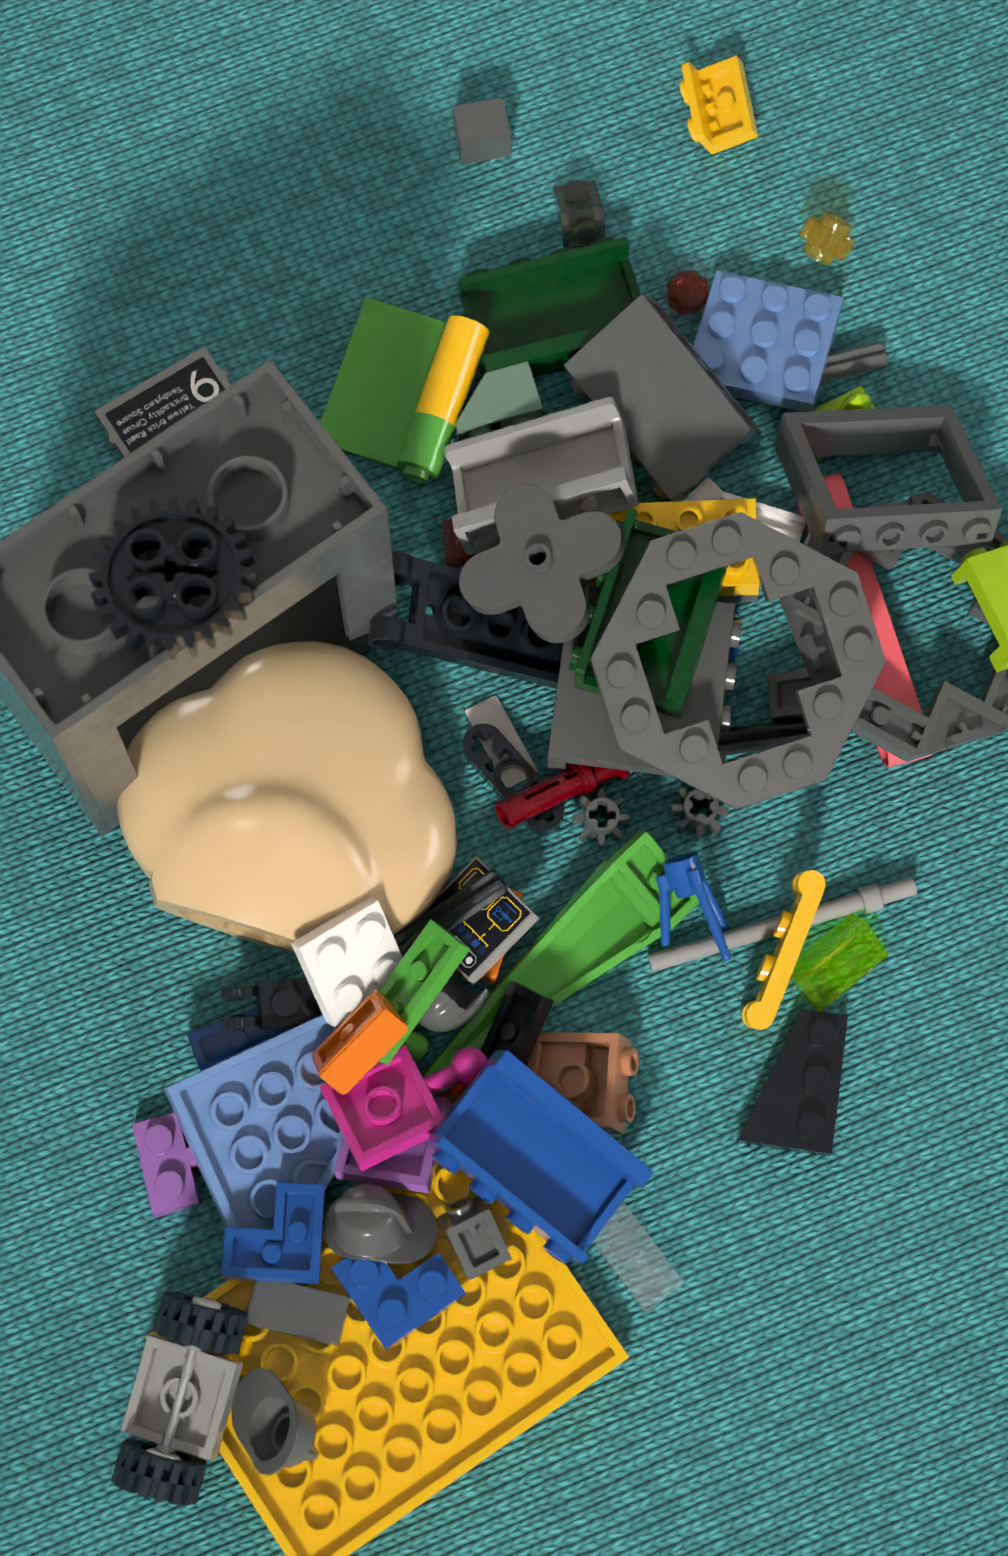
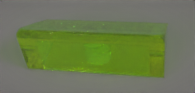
M850 914L798 957L789 981L816 1011L822 1012L889 954L867 921Z

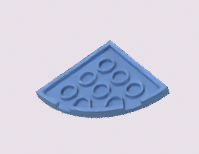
M323 1014L164 1088L225 1227L273 1230L277 1182L323 1184L326 1190L334 1176V1169L343 1135L321 1093L319 1086L326 1082L319 1077L311 1055L339 1025L333 1027L328 1024Z

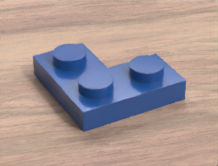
M277 1182L273 1230L225 1227L221 1279L319 1284L325 1185Z
M439 1253L399 1280L385 1262L345 1258L331 1268L385 1350L391 1348L466 1295V1292Z

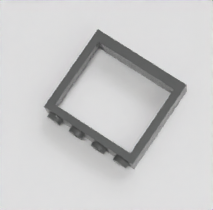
M952 405L791 412L782 414L775 449L819 553L992 544L1002 508ZM939 451L963 502L837 509L815 457ZM830 536L833 537L834 542H828Z

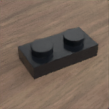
M511 980L480 1050L485 1054L487 1060L490 1059L496 1050H508L526 1065L554 1000Z

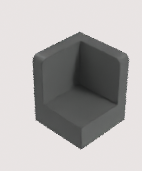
M502 98L452 106L453 130L461 165L511 155V131Z

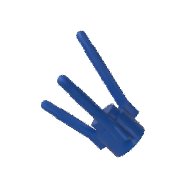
M698 853L682 854L665 860L662 863L665 873L655 876L660 896L661 944L663 946L670 944V890L675 891L677 898L696 895L721 957L724 961H729L731 954L723 932L729 931L730 928L707 881Z

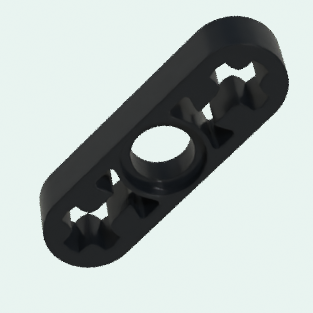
M477 724L466 732L463 739V753L466 760L502 801L543 781L541 776L493 725ZM478 737L482 741H487L490 738L493 740L491 750L499 760H501L505 753L509 756L501 760L493 772L488 770V768L493 767V760L484 751L478 754L474 753L476 749L475 739ZM510 768L521 770L527 778L525 786L517 791L505 789L500 782V777L505 770ZM563 802L552 809V821L548 822L544 818L535 821L533 816L522 823L529 831L536 835L546 836L556 832L563 822Z

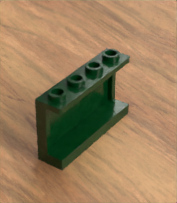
M604 237L594 241L589 246L577 249L569 247L560 248L549 256L534 260L521 258L511 262L506 267L494 270L477 269L468 273L466 277L460 278L459 298L465 317L479 322L489 330V335L479 360L482 375L484 376L487 372L527 361L533 378L566 370L564 364L641 295L628 256L629 243L627 237L617 239Z
M628 508L624 522L615 521L622 531L625 540L623 556L612 570L597 577L595 587L602 589L598 603L589 602L590 616L584 628L589 631L584 645L576 643L569 664V670L575 671L574 688L598 695L601 694L589 659L603 635L627 584L630 582L649 541L677 532L639 521L637 519V510ZM728 566L666 585L680 630L635 644L657 712L680 719L682 717Z

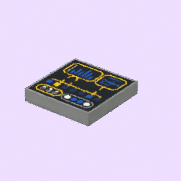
M476 856L442 890L427 912L491 869ZM509 887L505 894L449 931L470 948V951L457 969L473 985L539 919Z

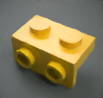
M737 55L697 70L690 61L681 64L684 80L679 82V87L685 103L690 106L692 117L687 119V125L695 143L700 142L711 154H715L759 137L743 62Z

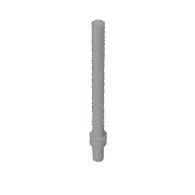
M910 877L879 887L876 883L857 888L856 894L821 903L817 908L811 926L863 911L866 915L883 910L884 904L917 895L915 882ZM779 916L723 932L728 949L775 937L773 932ZM713 936L647 954V959L651 971L655 972L720 952Z

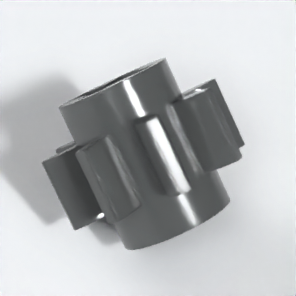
M681 787L678 797L684 804L672 805L670 815L680 816L681 822L677 832L680 834L688 830L694 833L696 842L700 841L702 834L707 830H710L712 834L718 835L721 826L715 818L722 819L727 817L729 808L719 806L716 798L697 788L689 793L687 789ZM705 806L708 809L706 816L702 813L696 817L691 814L692 807L699 809Z
M600 789L597 798L592 801L584 796L580 798L579 804L585 811V814L577 813L572 817V823L582 825L583 828L579 838L580 842L585 841L589 837L597 841L598 849H602L605 840L610 837L616 842L622 840V832L616 826L628 824L630 815L620 814L619 807L623 800L621 796L612 801L605 798L604 790ZM596 811L604 812V818L608 820L605 828L598 827L597 820L593 819Z

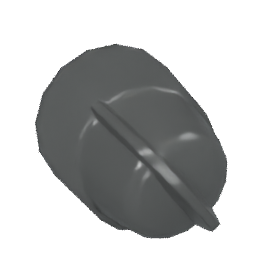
M370 1183L359 1184L348 1189L327 1209L322 1223L323 1237L329 1248L342 1257L356 1260H370L392 1264L412 1263L427 1255L434 1247L438 1236L437 1220L428 1206L419 1199L403 1194L390 1193L382 1186Z
M264 1368L249 1371L240 1380L236 1388L231 1406V1416L237 1438L251 1458L257 1471L260 1474L271 1476L278 1473L282 1468H291L301 1464L303 1461L316 1460L319 1452L314 1443L317 1427L315 1414L306 1404L290 1395L280 1378L273 1371Z

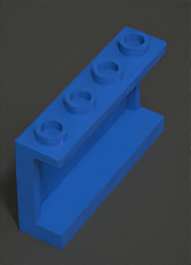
M496 1050L425 1141L436 1150L431 1157L452 1174H455L458 1169L473 1180L468 1187L476 1195L491 1205L495 1199L509 1210V1213L506 1215V1219L527 1235L534 1230L546 1240L542 1248L564 1265L569 1260L579 1264L586 1262L589 1256L585 1251L633 1187H643L654 1173L653 1170L508 1050Z

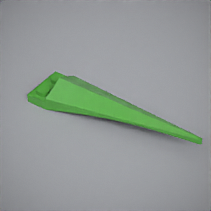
M639 830L607 861L603 860L491 992L475 1017L457 1032L423 1072L422 1078L450 1065L453 1055L462 1048L474 1047L481 1050L511 980L554 1000L552 1005L554 1007L603 973L661 937L660 896L655 876L665 873L662 863L669 858L647 831ZM670 890V931L699 904L696 895L677 898L675 891Z

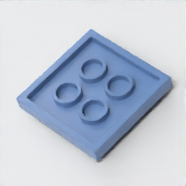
M716 270L693 347L733 397L801 412H812L841 314L843 297Z

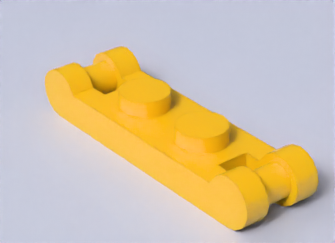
M818 871L800 872L792 879L791 888L796 897L790 912L783 910L775 925L773 936L779 938L773 955L766 953L759 966L756 980L762 982L755 1001L746 1003L741 1009V1020L749 1028L766 1029L774 1021L825 890V878Z

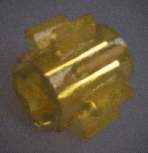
M824 211L820 218L816 215L813 218L809 216L799 233L801 237L807 239L803 251L811 258L825 265H831L834 258L839 261L842 258L847 259L856 243L854 239L848 237L852 225L844 218L830 211Z

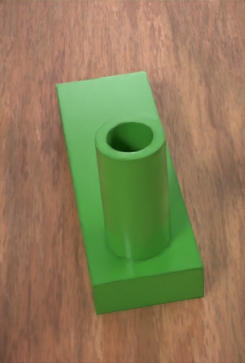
M431 919L380 989V992L386 997L408 1027L407 1033L379 1060V1062L386 1065L390 1063L400 1047L406 1045L414 1061L421 1059L425 1055L428 1048L427 1039L422 1034L413 1031V1029L470 951L468 946Z

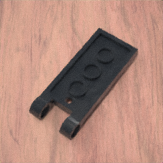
M392 551L395 586H412L409 620L405 622L402 619L389 616L372 618L370 620L368 644L371 647L387 651L404 650L557 689L563 643H551L538 637L528 624L521 606L500 614H482L469 605L460 591L459 578L462 570L415 558L407 553ZM426 606L432 609V616L425 613Z

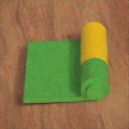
M366 297L320 424L345 453L403 471L402 475L405 478L417 483L426 484L428 479H437L445 459L444 447L450 444L456 422L464 406L489 335V330L479 322L466 317L449 316L447 322H443Z

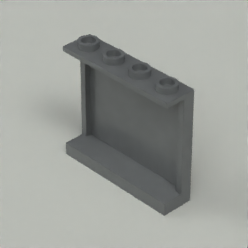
M586 585L584 590L588 602L598 603L602 589ZM717 602L681 719L657 712L664 733L700 721L709 720L717 748L719 733H728L732 706L723 705L725 689H734L737 663L728 662L730 647L738 648L742 621L733 620L735 604ZM584 629L574 639L563 642L547 770L564 771L566 770L567 763L671 776L618 749L601 695L574 688L575 671L569 670L571 656L576 643L584 645L589 630ZM718 748L722 763H725L726 749Z

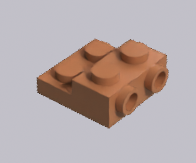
M540 1033L528 1060L529 1069L608 1134H624L625 1123H631L634 1119L635 1101L633 1095L628 1094L629 1076H635L638 1072L639 1055L637 1049L631 1047L632 1041L620 1033Z

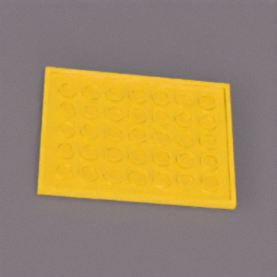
M436 1163L429 1194L382 1187L390 1193L403 1194L419 1199L431 1209L438 1226V1236L435 1245L425 1257L412 1263H387L398 1280L439 1253L466 1292L465 1296L388 1350H385L351 1299L339 1347L246 1325L237 1355H227L222 1352L221 1354L215 1353L243 1362L238 1384L251 1370L264 1368L273 1371L280 1378L290 1395L306 1404L315 1414L317 1427L314 1443L319 1452L316 1460L303 1461L301 1464L291 1468H282L278 1473L271 1476L260 1474L237 1438L232 1425L231 1409L219 1453L286 1556H349L629 1358L568 1267L557 1261L542 1248L546 1240L534 1230L527 1235L506 1219L509 1210L496 1199L492 1205L486 1201L484 1202L492 1213L512 1259L471 1280L467 1279L450 1241L437 1219L438 1216L446 1213V1208L454 1201L465 1197H471L472 1199L479 1197L468 1187L473 1180L459 1169L455 1174H452ZM323 1229L319 1284H292L350 1297L331 1269L346 1257L340 1256L329 1248L323 1237ZM227 1280L203 1298L213 1299L215 1302H223L247 1312L254 1281ZM151 1332V1333L148 1334V1335H153V1334L157 1335V1333Z

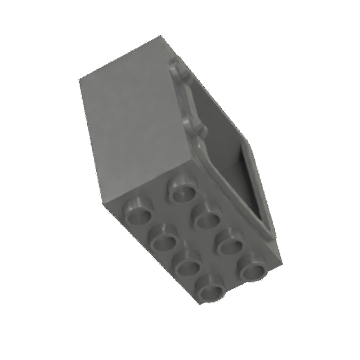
M271 360L253 370L0 541V699L101 837L120 825L117 812L118 799L122 792L137 777L126 750L143 725L160 709L183 696L210 689L229 668L243 657L269 646L289 642L319 641L343 646L363 655L373 648L368 644L370 620L378 616L398 618L387 507ZM172 497H176L180 510H186L192 499H197L202 515L214 505L219 513V522L231 517L236 527L234 533L244 532L248 545L245 549H252L256 562L250 568L255 569L258 583L248 585L253 590L255 601L252 603H240L245 610L246 620L242 621L233 618L229 620L234 635L230 637L218 630L213 634L217 647L212 649L204 640L197 642L198 650L195 657H192L186 646H179L175 660H171L167 648L161 646L157 655L151 658L147 652L145 642L135 651H132L126 641L127 635L116 640L110 630L112 623L103 624L98 611L102 607L95 606L90 594L98 588L93 587L89 579V573L100 570L95 566L92 555L94 553H108L100 538L102 535L117 538L119 535L114 525L116 519L129 526L134 522L131 515L132 508H136L143 516L149 515L150 501L155 500L161 511L168 510ZM208 548L196 549L188 558L194 560L203 559L211 550ZM155 549L146 550L141 553L138 560H152L160 551ZM176 574L172 575L171 582L175 581ZM216 574L210 579L215 580L219 577V575ZM137 576L130 577L128 581H132ZM197 595L190 599L187 606L195 608L203 606L210 597L207 595ZM155 596L144 597L138 602L136 607L141 609L150 608L155 605L159 598Z

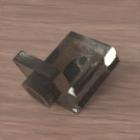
M573 180L565 185L553 186L554 204L561 223L562 244L564 248L576 249L589 246L594 241L606 237L604 207L595 180Z

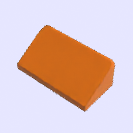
M378 989L373 990L311 1055L319 1077L340 1094H347L408 1031L405 1021Z

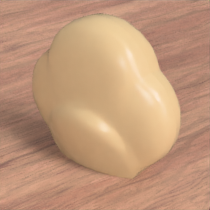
M319 641L289 642L259 649L246 655L229 668L210 689L183 696L160 709L143 725L126 750L137 777L122 792L118 799L117 812L119 824L132 857L145 875L150 878L149 889L154 907L167 913L248 941L295 954L291 945L292 942L369 896L379 901L392 934L395 935L430 909L451 875L457 848L455 815L443 783L425 760L416 713L400 687L383 670L367 657L343 646Z

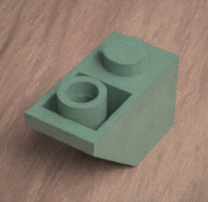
M528 361L485 373L456 422V442L493 432L506 426L543 417V406Z

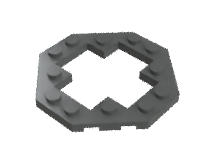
M929 492L913 495L904 501L892 504L886 502L871 507L947 502ZM996 530L992 544L929 548L961 565V558L967 553L981 547H985L988 552L997 549L1007 540L1003 533ZM809 531L804 545L818 552ZM832 536L829 537L828 542H834ZM903 549L858 551L857 553L890 570L897 564ZM853 552L825 553L823 555L847 567ZM811 588L781 597L779 599L812 684L815 685L839 677ZM974 595L967 613L989 625ZM994 667L992 668L980 699L944 680L937 686L926 715L873 688L851 732L906 762L1008 732V669L996 673Z
M742 512L649 541L630 582L627 584L603 635L589 659L617 748L735 809L825 781L886 663L858 573ZM752 558L766 602L811 588L839 677L795 691L808 736L722 763L709 720L700 721L670 732H663L635 644L680 630L666 585Z

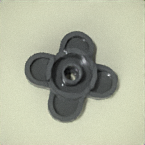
M533 484L515 486L501 496L495 507L494 520L500 537V544L474 555L466 562L460 573V591L469 605L482 614H500L521 606L528 624L538 637L551 643L570 641L584 630L589 620L590 606L584 590L587 581L609 572L619 563L625 549L623 533L612 517L599 511H588L561 520L556 504L543 488Z

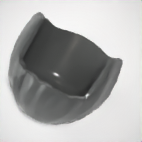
M451 976L418 1024L435 1032L456 1030L466 1025L480 1011L489 996L488 989L485 988L480 994H474L454 976Z

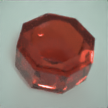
M695 270L677 271L667 282V305L679 315L697 314L706 305L708 299L707 280Z

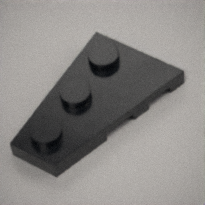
M801 1009L737 1143L829 1157L832 1155L848 1015Z

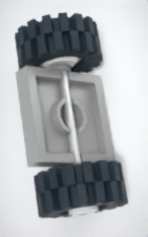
M164 1291L153 1332L157 1333V1335L147 1336L121 1429L122 1432L149 1441L147 1443L138 1439H134V1441L125 1439V1441H122L111 1479L115 1486L124 1488L125 1491L130 1493H138V1496L144 1498H155V1501L159 1502L168 1501L171 1504L179 1505L181 1503L185 1506L197 1504L208 1465L204 1459H217L243 1362L215 1353L221 1354L222 1352L227 1355H237L239 1353L249 1317L246 1311H241V1309L229 1306V1304L223 1302H215L213 1299L200 1298L193 1294L187 1295L182 1292Z

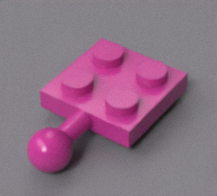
M406 1045L400 1047L388 1065L378 1061L347 1094H340L328 1083L319 1087L362 1172L427 1140L444 1118L432 1095L457 1082L469 1085L488 1060L479 1049L465 1047L453 1055L450 1065L422 1078Z

